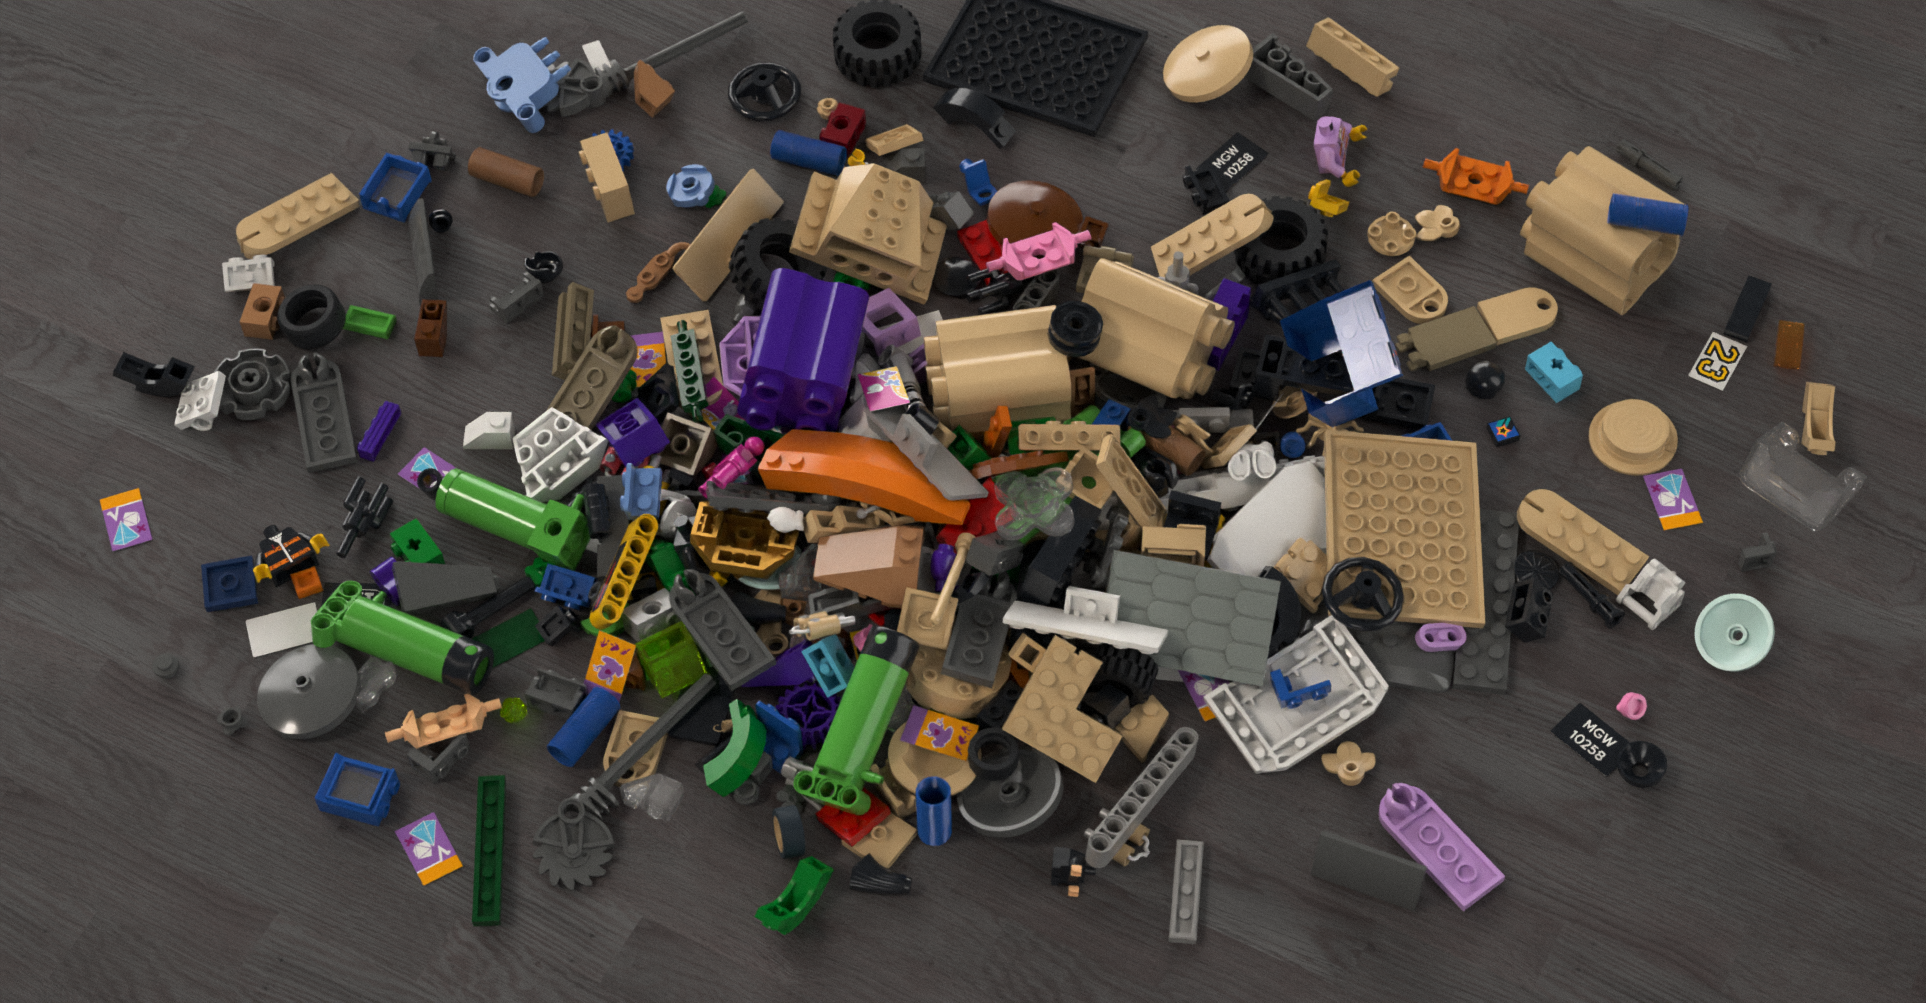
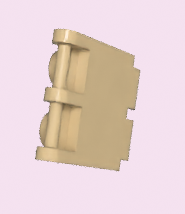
M1300 537L1289 548L1288 554L1283 555L1274 568L1290 581L1298 595L1299 601L1310 612L1315 613L1318 610L1319 603L1323 600L1322 586L1324 577L1327 574V556L1311 540L1306 542Z

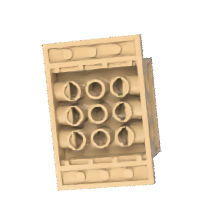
M874 163L844 167L837 180L814 171L809 182L789 252L882 289L890 288L895 294L924 305L928 300L947 225L930 217L933 201L921 183L915 179Z

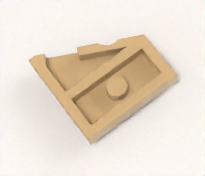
M1152 694L1145 703L1137 704L1131 708V712L1114 728L1115 731L1122 734L1121 740L1141 763L1146 760L1149 750L1155 744L1161 728L1164 727L1169 718V712Z

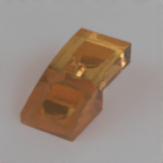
M1779 320L1773 366L1799 370L1804 337L1803 323Z

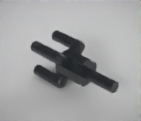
M986 268L966 276L969 284L990 278L988 286L967 293L966 298L970 303L989 296L995 297L998 301L978 308L979 315L992 314L1010 306L1008 296L1021 292L1023 284L1032 281L1035 276L1024 280H1016L1009 272L1000 274L998 269L989 273V270Z
M356 477L343 502V506L349 510V513L342 524V528L347 531V534L336 553L340 558H346L356 537L366 536L370 526L374 529L381 527L394 502L390 497H384L389 489L386 484L380 483L370 503H367L371 494L368 491L362 490L366 480L362 477Z

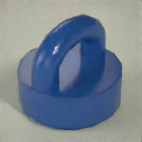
M1297 432L1286 433L1280 441L1282 453L1289 458L1301 456L1305 450L1303 436Z

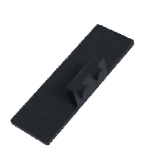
M695 642L678 699L705 673L713 678L716 685L667 734L668 737L717 746L723 732L721 731V723L727 719L730 709L729 704L732 702L735 689L731 691L716 669L709 667L705 654Z

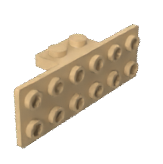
M755 169L749 170L676 262L673 270L703 302L707 301L729 274L730 256L743 232L754 222H759L765 218L771 220L783 204V200Z

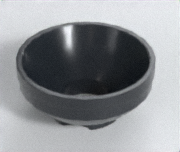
M1634 741L1624 746L1620 751L1617 759V768L1619 774L1627 783L1632 786L1647 788L1656 785L1662 780L1667 770V759L1663 751L1653 743ZM1641 765L1646 768L1648 774L1639 777L1633 773L1632 768Z

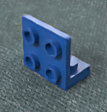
M758 701L755 704L757 719L766 725L764 752L771 755L773 769L781 774L782 766L789 757L798 760L804 753L800 726L794 719L785 718L780 715L778 710L771 704L765 705Z

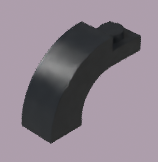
M123 352L113 371V376L136 385L135 390L159 397H171L180 394L184 390L195 366L171 357L168 364H153Z

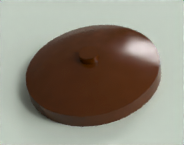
M1018 181L1002 187L992 197L987 211L989 230L1002 246L1005 238L1011 244L1052 231V223L1055 222L1074 235L1081 230L1083 225L1082 212L1076 201L1062 189L1040 181ZM1037 255V256H1035V257H1036L1037 259H1042V258H1044L1045 256H1043V255Z

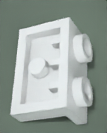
M255 255L251 260H243V258L236 257L230 258L229 262L222 263L225 292L251 290L253 283L275 286L273 273L275 265L272 258H267V255Z

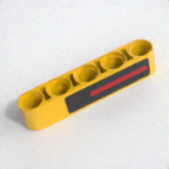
M642 514L627 527L590 613V622L596 629L604 630L617 622L622 615L658 530V522L650 514ZM640 525L645 528L646 532L641 530ZM630 546L635 548L637 554L632 552ZM621 567L626 570L627 575L623 574ZM611 589H614L617 592L618 597H615L613 595ZM602 611L607 613L609 620L603 616Z

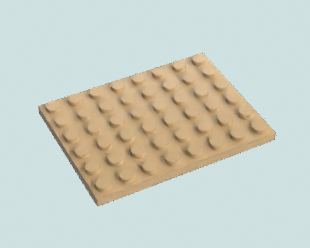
M1326 430L1324 433L1327 573L1333 565L1347 558L1367 557L1378 560L1395 573L1402 585L1405 599L1402 612L1395 621L1424 624L1448 623L1462 627L1483 628L1485 625L1476 443ZM1361 567L1348 568L1338 575L1334 580L1332 588L1333 596L1355 581L1356 576L1361 572ZM1374 570V573L1381 579V589L1392 608L1394 600L1392 586L1383 575ZM1351 603L1339 606L1343 613L1352 618L1378 620L1383 617L1373 607L1359 609Z

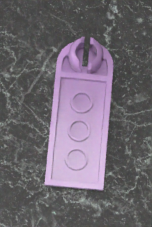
M1395 783L1392 786V790L1390 788L1387 789L1386 795L1381 800L1379 807V820L1382 826L1418 864L1427 866L1426 873L1462 911H1465L1504 881L1505 875L1424 791L1405 783Z

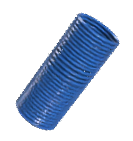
M778 130L775 133L770 149L772 160L814 169L834 176H839L842 172L847 155L845 146L799 136L798 134Z
M1613 193L1607 223L1683 236L1689 206L1680 203L1675 204V202L1670 203L1662 200H1650V198L1645 199Z
M594 687L548 743L547 749L549 753L561 764L573 767L619 711L620 703L607 690Z
M937 776L924 778L916 787L917 833L920 840L925 844L939 846L947 842L952 834L951 788L943 778Z

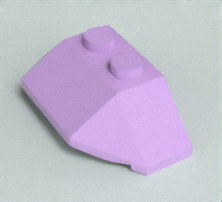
M743 316L719 345L723 385L741 396L761 316Z

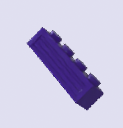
M385 401L379 407L376 418L372 419L369 430L365 431L362 442L358 443L357 450L360 458L372 462L375 461L401 415L398 404Z

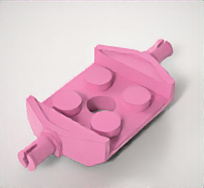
M1055 222L1052 223V231L1010 244L1008 239L1005 238L1003 240L1002 257L986 262L987 269L990 273L991 271L1003 268L1004 271H1008L1016 280H1024L1073 264L1075 262V248H1078L1077 243L1091 240L1090 232L1086 230L1074 235ZM1043 255L1045 257L1042 259H1037L1035 256Z

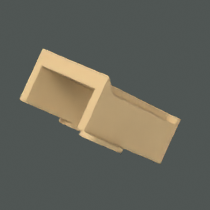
M1179 524L1177 528L1143 526L1141 555L1204 566L1206 526Z

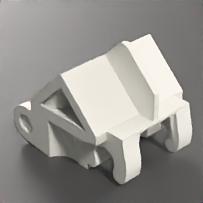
M1652 559L1632 584L1625 585L1616 601L1619 604L1626 605L1648 623V628L1654 630L1661 621H1664L1681 606L1685 594L1681 588L1685 582L1675 575V571H1670L1658 560ZM1635 592H1643L1655 602L1654 607L1658 611L1653 615L1630 595Z

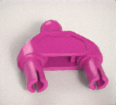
M750 437L745 442V447L740 444L713 469V475L707 481H713L720 489H724L728 483H733L740 475H744L756 463L757 460L754 457L761 455L764 451L762 439ZM706 481L702 486H700V487L698 488V489H699V492H700L706 499H707V494H706V483H707V481Z

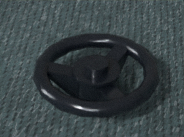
M773 62L755 63L744 67L735 74L728 86V99L733 109L743 117L755 121H772L784 117L795 108L801 97V84L797 76L787 67ZM751 75V77L748 80H746L739 86L742 80ZM781 75L787 78L792 86V95L784 105L778 96V87L775 85V82ZM751 96L757 103H769L773 110L770 112H757L747 109L740 103L738 98Z
M1367 557L1347 558L1332 566L1325 575L1322 586L1325 606L1334 619L1347 628L1362 632L1377 631L1392 624L1402 612L1405 598L1401 582L1389 567L1378 560ZM1361 567V572L1356 576L1355 581L1333 596L1332 588L1334 580L1338 575L1348 568ZM1374 570L1383 575L1392 586L1394 594L1392 608L1381 589V579L1374 573ZM1351 603L1359 609L1373 607L1383 617L1376 621L1364 622L1349 617L1339 609V606Z

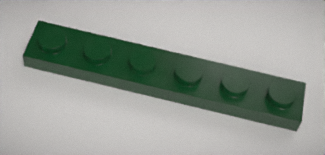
M505 775L478 776L472 907L473 927L501 925L506 801Z

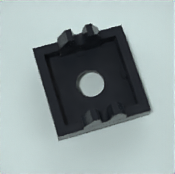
M666 363L637 389L638 396L628 400V403L638 398L653 414L659 424L665 420L667 413H672L679 407L674 366ZM662 395H664V400L662 404L659 406L658 403L660 402Z

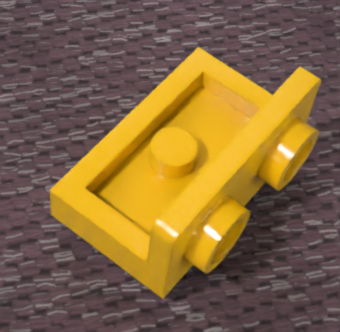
M1326 179L1311 187L1308 199L1311 200V206L1320 210V214L1333 217L1347 211L1349 201L1328 195L1331 181Z

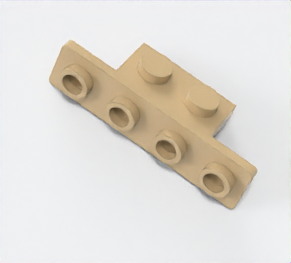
M1048 421L1046 424H1021L1018 427L1020 450L1080 451L1084 446L1089 451H1100L1103 438L1110 434L1120 444L1119 425H1086L1085 421L1061 424L1060 421Z

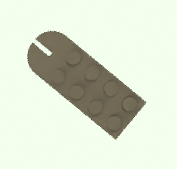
M615 325L598 331L587 345L548 409L553 407L592 431L637 358L638 349L635 340Z

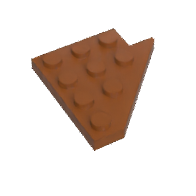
M1043 450L1028 454L1021 453L973 464L974 469L969 470V472L976 479H982L1066 462L1069 459L1067 451L1044 454Z

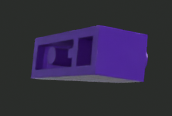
M805 639L774 657L776 665L741 686L799 685L806 680L809 683L815 681L817 678L801 652L813 645L812 641Z

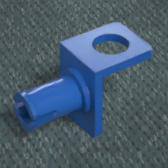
M970 159L963 160L959 168H961L960 171L965 175L968 194L980 206L989 203L997 190L990 184L986 161L982 159L973 163ZM984 192L992 193L986 198L979 197Z

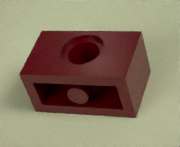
M839 102L835 111H831L826 128H822L819 140L834 143L838 146H845L847 151L846 159H848L866 126L865 110Z

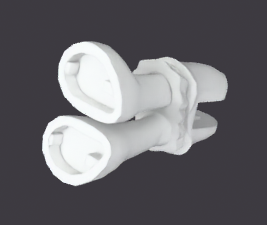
M1262 440L1261 444L1253 445L1252 441L1244 444L1228 463V471L1231 477L1239 481L1244 480L1249 476L1252 467L1260 478L1266 479L1271 477L1276 470L1272 445L1265 440Z

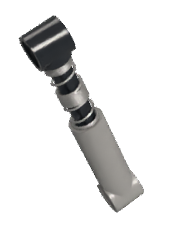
M889 345L881 353L878 364L884 369L897 366L910 401L908 404H903L906 410L905 414H910L931 435L937 428L939 418L931 413L923 402L919 383L911 367L913 358L894 345Z

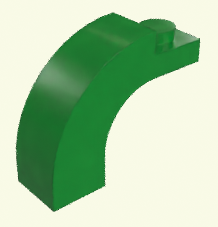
M738 699L729 704L733 724V733L729 744L719 756L703 765L707 787L722 797L736 790L748 779L759 763L766 743V725L756 719V713L751 706L745 705Z
M813 856L800 860L791 881L782 894L773 902L759 907L754 917L762 921L764 927L770 930H777L783 935L788 934L804 920L814 907L834 869Z

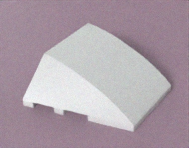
M553 407L548 409L512 438L517 461L521 466L523 475L521 479L527 493L525 496L540 502L563 498L600 468L608 440L592 432L589 428L578 424L572 418Z

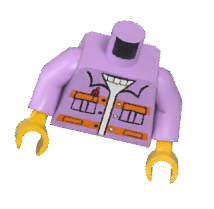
M1325 116L1317 121L1314 149L1320 174L1331 173L1337 178L1341 177L1346 187H1352L1359 183L1356 180L1360 177L1358 171L1352 170L1346 173L1344 166L1349 142L1348 134L1354 142L1365 139L1366 136L1361 134L1367 131L1365 125L1352 128L1351 124L1332 116Z

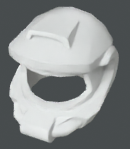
M661 489L660 502L668 499L671 504H669L661 516L656 535L665 538L666 541L674 542L677 531L674 525L675 519L681 515L691 517L696 515L697 511L689 497L677 492Z

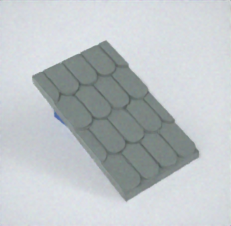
M1113 550L1106 593L1120 595L1117 620L1168 630V635L1158 653L1148 654V656L1155 660L1154 662L1158 666L1263 686L1280 581Z

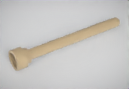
M970 533L960 534L955 543L957 555L932 613L930 621L933 625L940 624L965 563L972 540L976 538Z

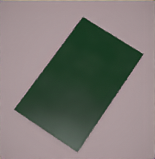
M531 608L472 638L493 649L494 663L492 668L545 641L535 627L539 620Z

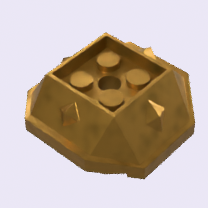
M708 501L699 502L690 535V543L711 571L732 574L736 579L743 576L768 579L781 565L793 558L799 530H792L786 533L776 530L770 525V521L767 518L769 514L763 510H754L751 513L739 511V508L716 510L713 506H709Z

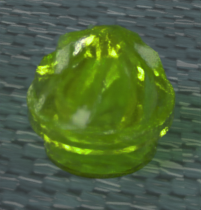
M517 697L506 698L501 704L500 715L508 723H519L527 715V706Z

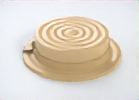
M1638 399L1623 400L1604 407L1595 415L1589 428V443L1595 456L1608 468L1626 475H1648L1661 470L1672 460L1678 445L1677 431L1668 416L1655 405Z
M907 722L902 724L892 736L888 748L890 770L899 784L916 794L918 783L927 777L937 776L947 781L951 788L952 796L966 789L977 776L969 766L968 757L964 761L900 741ZM981 748L978 751L979 760H981Z

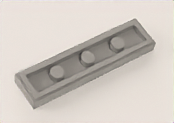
M1177 839L1169 942L1196 944L1204 842Z

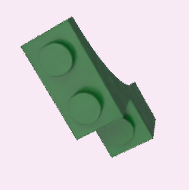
M654 537L645 562L669 592L674 585V579L677 574L682 577L685 588L693 592L686 582L683 572L685 568L674 549V545L661 538L656 539Z

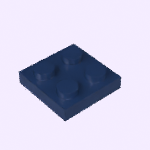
M252 555L201 564L204 605L207 613L258 604L257 584L253 572L255 563Z

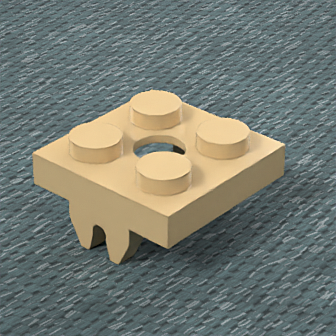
M1084 446L1075 454L1054 485V487L1073 499L1076 495L1102 509L1114 493V489L1096 466L1098 456ZM1086 476L1092 477L1096 482V486L1092 489L1085 488L1082 484V478Z

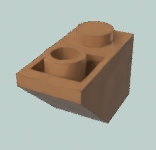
M642 60L637 63L634 70L635 103L653 118L671 101L675 90L667 80H663L655 73L652 66L645 64Z

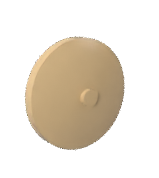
M1218 25L1199 30L1185 38L1171 52L1164 66V82L1174 97L1185 102H1204L1217 98L1234 88L1247 74L1253 60L1252 45L1245 33L1233 26Z

